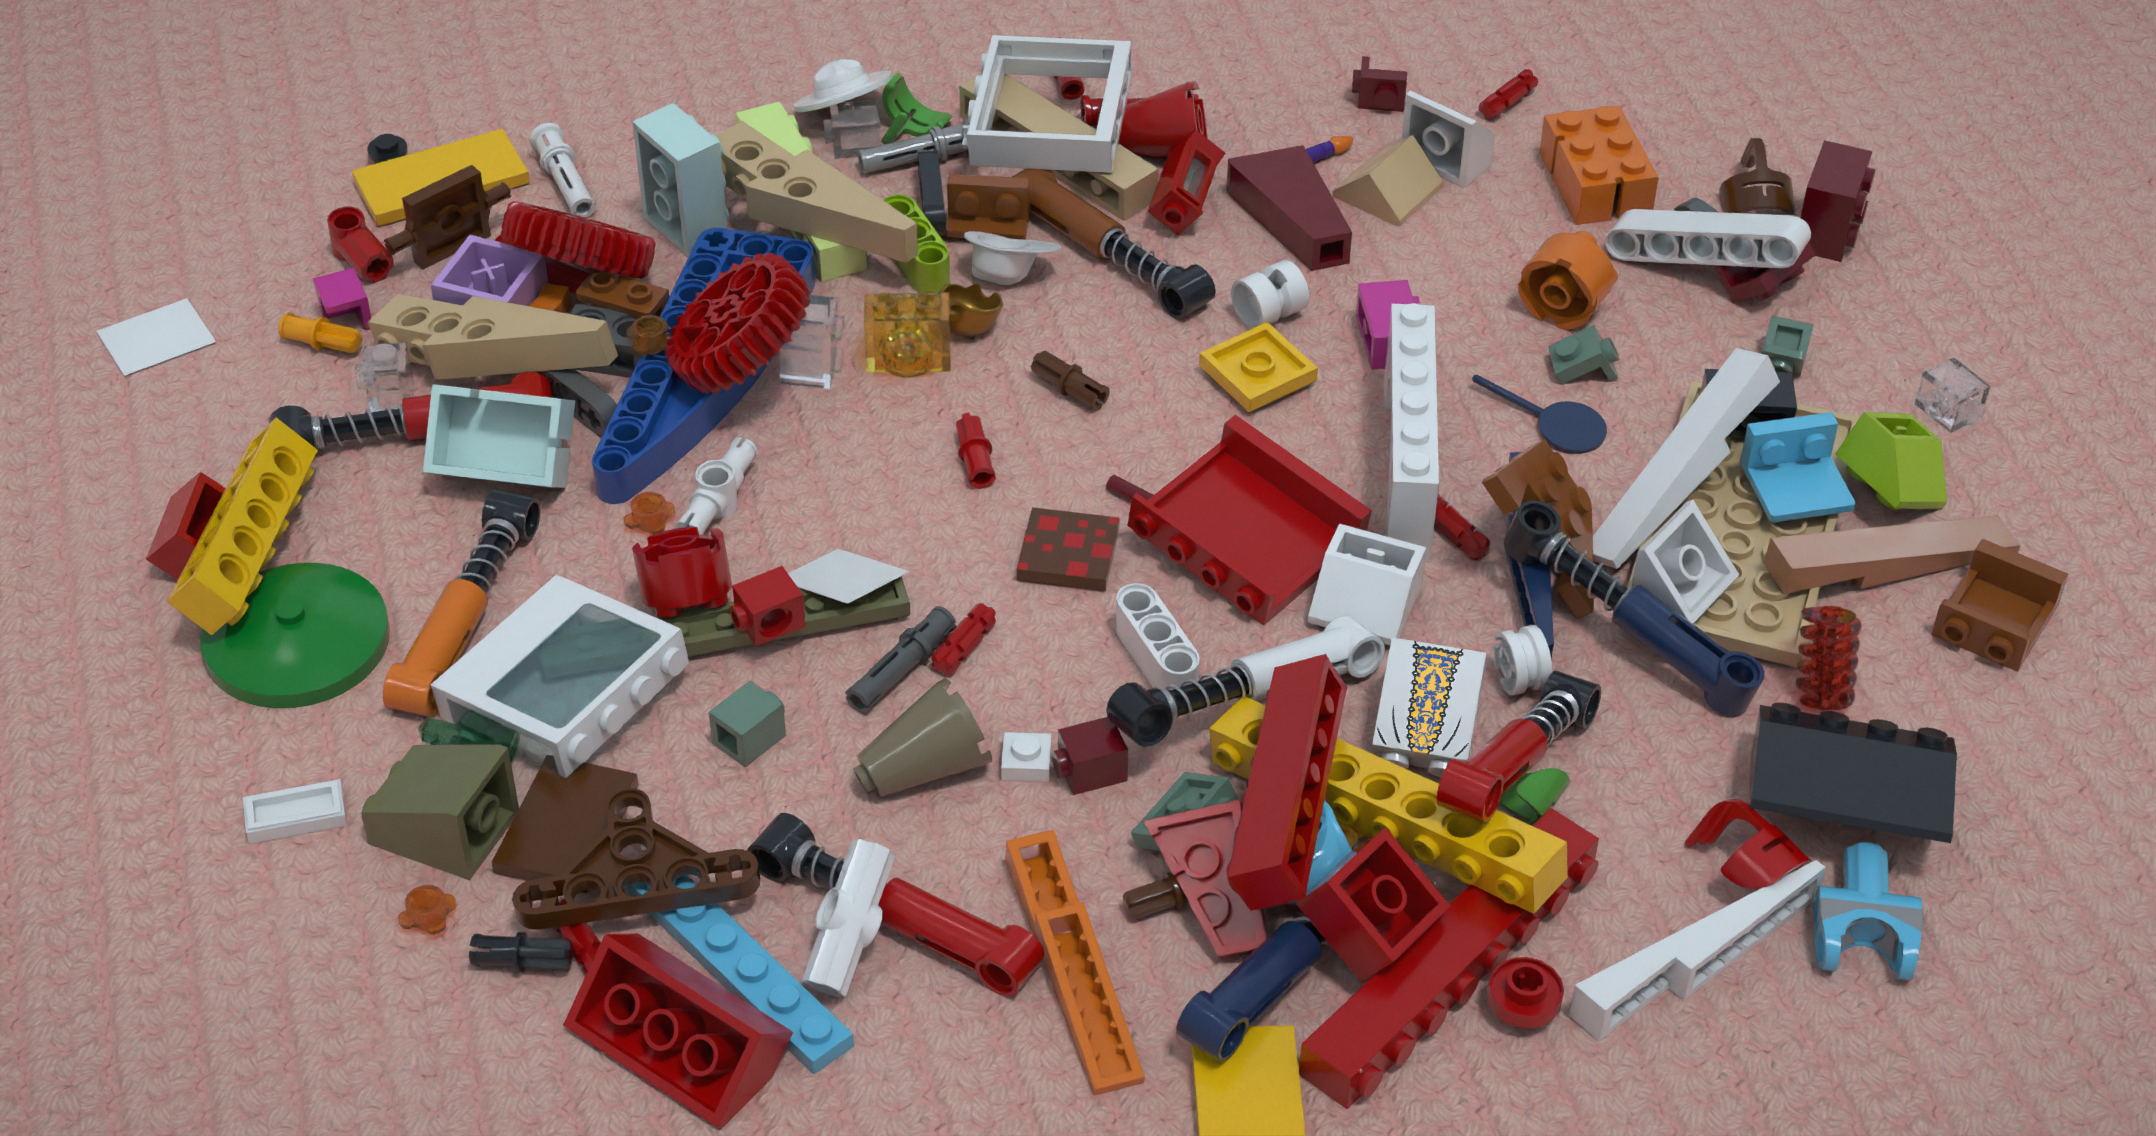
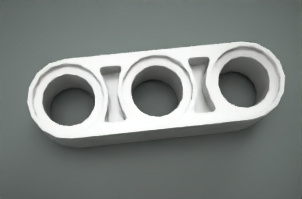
M1140 583L1128 584L1122 587L1116 597V633L1152 688L1164 689L1169 685L1179 688L1188 679L1198 682L1199 654L1158 594L1150 586Z

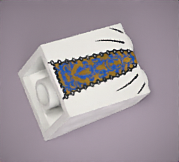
M1392 637L1373 737L1372 754L1405 769H1408L1409 765L1428 768L1430 774L1442 777L1444 770L1451 760L1458 759L1464 762L1470 758L1481 699L1486 653Z

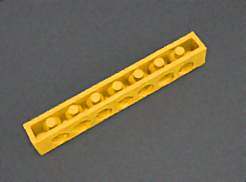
M1242 697L1209 727L1214 764L1225 771L1233 772L1249 780L1251 760L1255 756L1259 738V725L1263 720L1266 705L1248 697H1245V699ZM1337 738L1325 800L1331 806L1340 825L1350 827L1369 837H1372L1386 827L1407 854L1416 858L1421 863L1440 869L1457 877L1466 884L1474 885L1501 898L1506 903L1514 904L1533 914L1568 878L1567 841L1498 810L1485 823L1437 805L1438 783Z

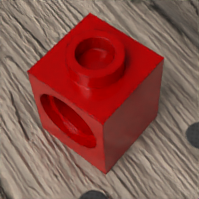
M783 566L732 585L734 605L729 608L731 619L736 629L740 633L745 631L756 647L806 627L803 594Z

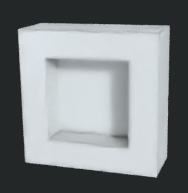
M1004 732L1001 780L1049 782L1052 734Z

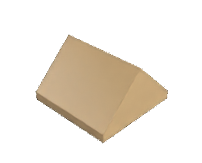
M1411 135L1375 152L1333 190V197L1400 227L1442 188L1443 181L1415 137Z

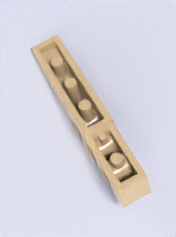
M743 121L715 135L723 147L721 161L726 186L733 190L740 198L746 199L747 213L750 219L905 263L918 256L916 222L809 150L794 156Z
M398 293L368 321L375 340V346L381 356L428 365L431 367L434 378L437 380L609 366L618 356L607 321L472 296L464 305H457Z

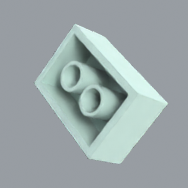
M672 103L632 121L644 219L689 257L698 236L703 231L711 228L728 229L729 211L726 207L724 193L726 179L722 172L721 161L723 147L719 139L701 127L692 115H687L677 105Z

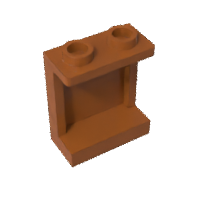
M1982 538L1975 549L1970 569L1950 600L1944 599L1940 604L1931 635L2018 672L2057 609L2068 573Z

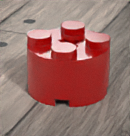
M698 527L667 530L647 537L648 546L641 548L638 542L632 547L642 603L648 607L655 608L656 616L672 617L681 614L684 611L683 607L701 604L702 607L713 608L728 602L727 593L732 589V579L724 534L720 529L709 527L711 535H699Z

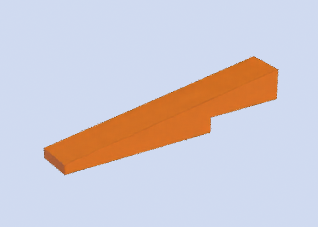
M1054 829L1007 840L1005 853L1007 868L1032 933L1043 946L1045 953L1043 962L1094 1095L1144 1083L1145 1075L1084 902L1079 903Z

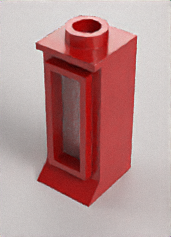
M1195 129L1168 154L1147 212L1175 234L1179 235L1203 214L1202 207L1216 167L1226 153Z

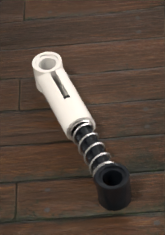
M1341 616L1332 620L1321 633L1235 659L1230 664L1229 669H1220L1216 676L1208 673L1203 674L1198 682L1188 679L1179 688L1169 685L1164 689L1155 687L1147 690L1141 684L1135 682L1126 683L1120 686L1110 697L1106 709L1107 717L1138 745L1143 747L1153 746L1167 736L1178 716L1183 715L1189 719L1192 712L1200 709L1208 713L1210 706L1220 704L1222 707H1226L1228 700L1234 698L1239 700L1242 697L1244 699L1248 697L1257 702L1266 699L1274 668L1326 654L1339 675L1348 672L1357 678L1366 677L1373 673L1383 660L1385 653L1384 643L1381 638L1353 618Z

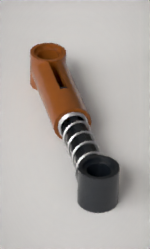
M1024 169L1012 176L1015 178H1029L1031 214L1099 259L1108 260L1112 258L1117 266H1125L1129 274H1138L1139 279L1143 283H1151L1153 289L1158 292L1161 306L1171 317L1177 320L1183 319L1215 297V284L1203 267L1193 264L1183 268L1182 266L1168 265L1167 259L1158 260L1155 258L1154 250L1146 252L1142 249L1141 242L1132 243L1129 241V235L1126 233L1123 225L1060 185L1051 170Z

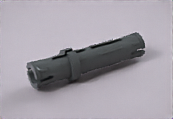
M936 606L914 628H907L899 636L897 645L845 692L848 703L856 711L863 714L867 713L909 670L919 662H926L933 655V648L956 628L954 616L944 607Z

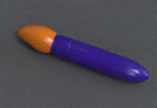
M1334 136L1327 142L1307 148L1306 151L1314 163L1332 154L1345 152L1352 145L1353 137Z

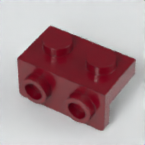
M1808 242L1795 264L1788 268L1717 265L1715 270L1733 303L1755 296L1758 301H1762L1780 290L1778 286L1780 282H1787L1805 271L1802 265L1816 254Z

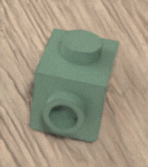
M1771 316L1761 354L1769 356L1775 372H1792L1793 375L1801 376L1813 324Z
M1594 325L1548 346L1555 375L1562 385L1599 367L1602 368L1610 381L1618 378L1614 362L1620 360L1617 349L1611 338L1603 339Z

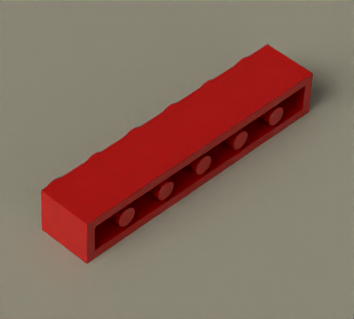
M1326 654L1275 667L1270 689L1266 693V707L1263 720L1259 725V738L1255 756L1251 760V773L1247 791L1243 795V809L1239 827L1235 830L1234 849L1231 862L1227 866V879L1231 889L1240 895L1250 911L1302 900L1306 896L1347 686Z

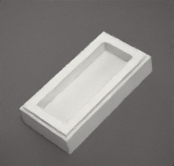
M340 779L243 797L245 828L249 844L347 826L344 794Z

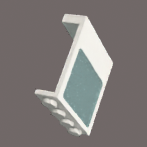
M556 574L431 684V688L441 719L455 725L473 710L551 747L559 775L567 778L582 763L587 761L605 741L618 732L645 704L649 703L666 684L680 674L689 664V659L681 628Z

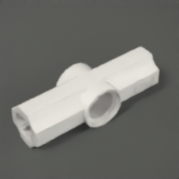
M861 839L852 840L836 886L825 895L817 911L815 925L820 931L802 978V982L807 987L838 998L846 997L862 949L866 948L873 941L881 924L882 909L878 907L895 858L890 849Z

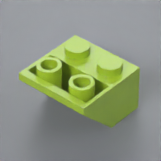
M1863 412L1835 453L1847 465L1846 471L1853 478L1868 483L1877 491L1876 498L1890 509H1943L1947 503L1941 440L1912 414Z

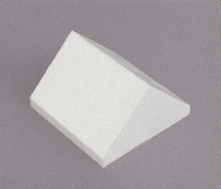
M1694 500L1686 502L1638 551L1632 586L1642 585L1693 624L1739 576V573Z

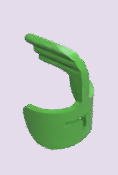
M897 73L886 84L882 93L884 109L893 123L881 139V142L884 145L893 143L902 132L916 137L927 135L928 130H931L932 127L939 126L942 129L953 116L948 112L930 110L918 102L910 93L904 77ZM910 112H913L914 115L911 117V119H908L907 115Z
M1555 768L1526 773L1501 796L1499 804L1519 817L1530 821L1529 825L1532 826L1551 806H1555L1570 784V778L1566 772Z

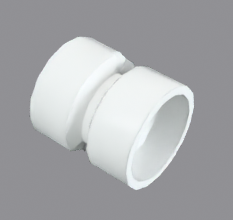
M1285 259L1262 269L1261 273L1256 272L1235 281L1231 287V299L1236 314L1242 323L1249 329H1252L1265 322L1272 324L1278 321L1280 317L1284 318L1305 309L1309 304V289L1300 269L1292 261Z

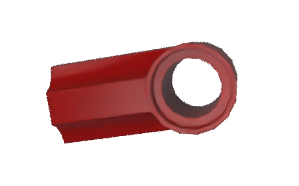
M340 207L333 210L328 215L327 223L334 256L340 260L347 261L363 280L368 279L376 283L385 279L388 272L394 267L393 256L368 229L363 212L355 207Z

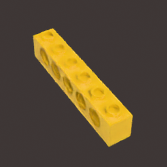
M277 417L249 442L167 600L170 605L210 635H213L226 623L230 626L236 624L248 609L249 604L245 602V599L256 589L263 578L258 572L269 562L276 551L272 543L287 528L289 521L285 517L297 506L302 497L298 490L308 482L314 473V469L310 465L318 450Z

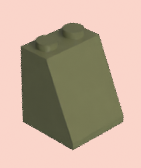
M413 745L403 759L397 761L392 766L388 778L376 794L369 796L364 803L361 818L364 823L368 844L471 880L508 829L519 810L508 747L502 745Z

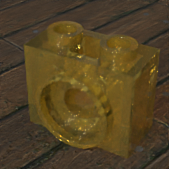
M884 292L865 294L864 336L867 373L889 372L895 376L911 378L921 376L927 372H951L949 293Z

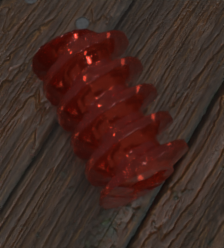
M1814 606L1804 608L1801 611L1802 619L1814 624L1802 626L1799 632L1801 637L1812 640L1803 642L1798 646L1799 653L1808 657L1797 663L1798 671L1805 674V676L1798 677L1795 685L1797 689L1808 693L1802 695L1799 700L1802 705L1820 710L1845 709L1852 705L1855 700L1853 687L1857 682V676L1854 670L1857 668L1859 661L1855 653L1860 648V641L1857 636L1862 628L1861 622L1855 613L1841 607Z

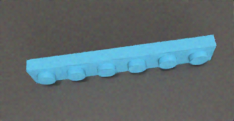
M688 875L681 876L674 883L676 887L681 889H689L697 885ZM636 882L630 884L627 888L631 896H640L645 894L651 886L644 882ZM717 903L649 913L728 991L793 1031L786 1048L813 1074L854 1047L853 1033Z

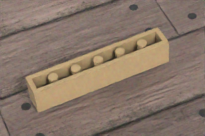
M1007 74L1004 75L991 131L1096 135V129L1021 84ZM976 76L959 85L960 117L963 119H968L970 100H976ZM1120 144L1117 147L1112 173L1051 170L1057 179L1123 221L1150 205L1158 184V168Z

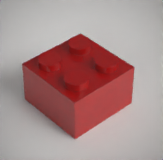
M1386 827L1354 848L1306 893L1305 899L1296 902L1297 906L1360 982L1392 964L1451 906Z

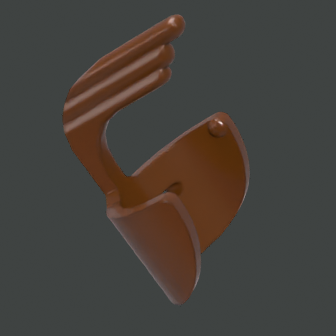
M1750 138L1741 157V163L1745 164L1748 168H1752L1756 164V169L1734 175L1721 184L1719 195L1724 213H1744L1757 209H1777L1787 213H1796L1792 179L1785 173L1768 168L1763 139ZM1753 184H1775V185H1779V186H1767V187H1766V194H1767V196H1764V195H1763V188H1762V186H1752V187L1742 188V187H1744V186L1753 185Z

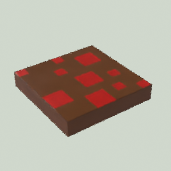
M1032 507L1017 566V580L1106 591L1120 528V517Z

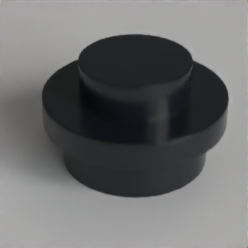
M382 134L369 143L367 151L369 158L374 161V164L407 155L408 148L403 138L393 134Z

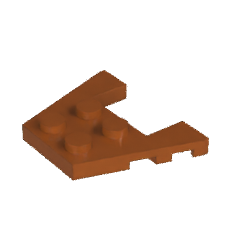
M1545 439L1531 445L1511 459L1510 463L1498 468L1495 471L1496 473L1483 479L1482 484L1504 515L1520 508L1521 502L1524 503L1530 500L1545 502L1552 506L1560 516V528L1563 529V535L1566 534V538H1570L1568 544L1581 554L1584 550H1587L1585 557L1593 562L1592 504L1590 497L1584 488L1578 487L1568 473L1565 460L1558 452H1553ZM1565 572L1560 573L1556 589L1578 619L1593 613L1594 598L1587 596V589L1582 585L1572 586L1571 577Z

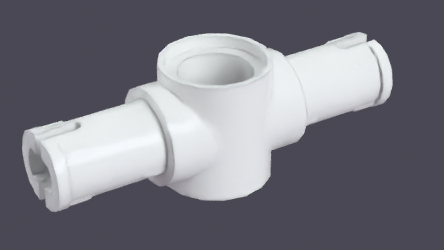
M735 437L722 459L707 461L697 468L695 472L697 488L689 499L690 506L676 523L674 529L698 527L699 535H703L712 520L726 518L737 510V490L743 483V473L758 453L756 445L751 440L746 439L743 443L742 437Z

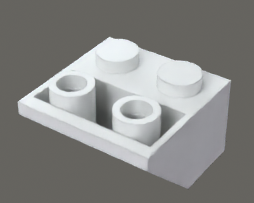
M1339 524L1324 556L1308 614V623L1326 627L1332 620L1341 616H1348L1381 638L1384 644L1390 645L1392 637H1400L1422 587L1426 547Z

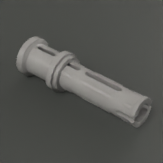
M964 119L960 125L943 129L935 126L928 130L927 135L895 141L864 150L860 149L857 151L861 171L865 175L869 172L917 161V151L937 150L939 161L947 160L948 155L968 151V149L962 148V142L964 138L963 126L969 125V121Z

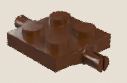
M473 165L463 168L402 198L406 217L405 229L390 238L384 239L385 247L391 255H394L411 246L414 263L423 270L454 255L469 235L485 239L490 237V209L493 205L511 198V191L504 182L485 191L483 189L481 172Z

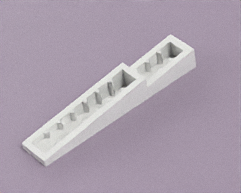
M1740 348L1734 349L1593 535L1594 562L1603 563L1618 569L1730 453L1725 438L1780 383L1768 355Z
M1815 860L1784 876L1781 880L1741 898L1579 982L1574 987L1569 1017L1596 1040L1600 1041L1667 989H1670L1683 1001L1814 902L1817 886L1822 883L1826 867Z

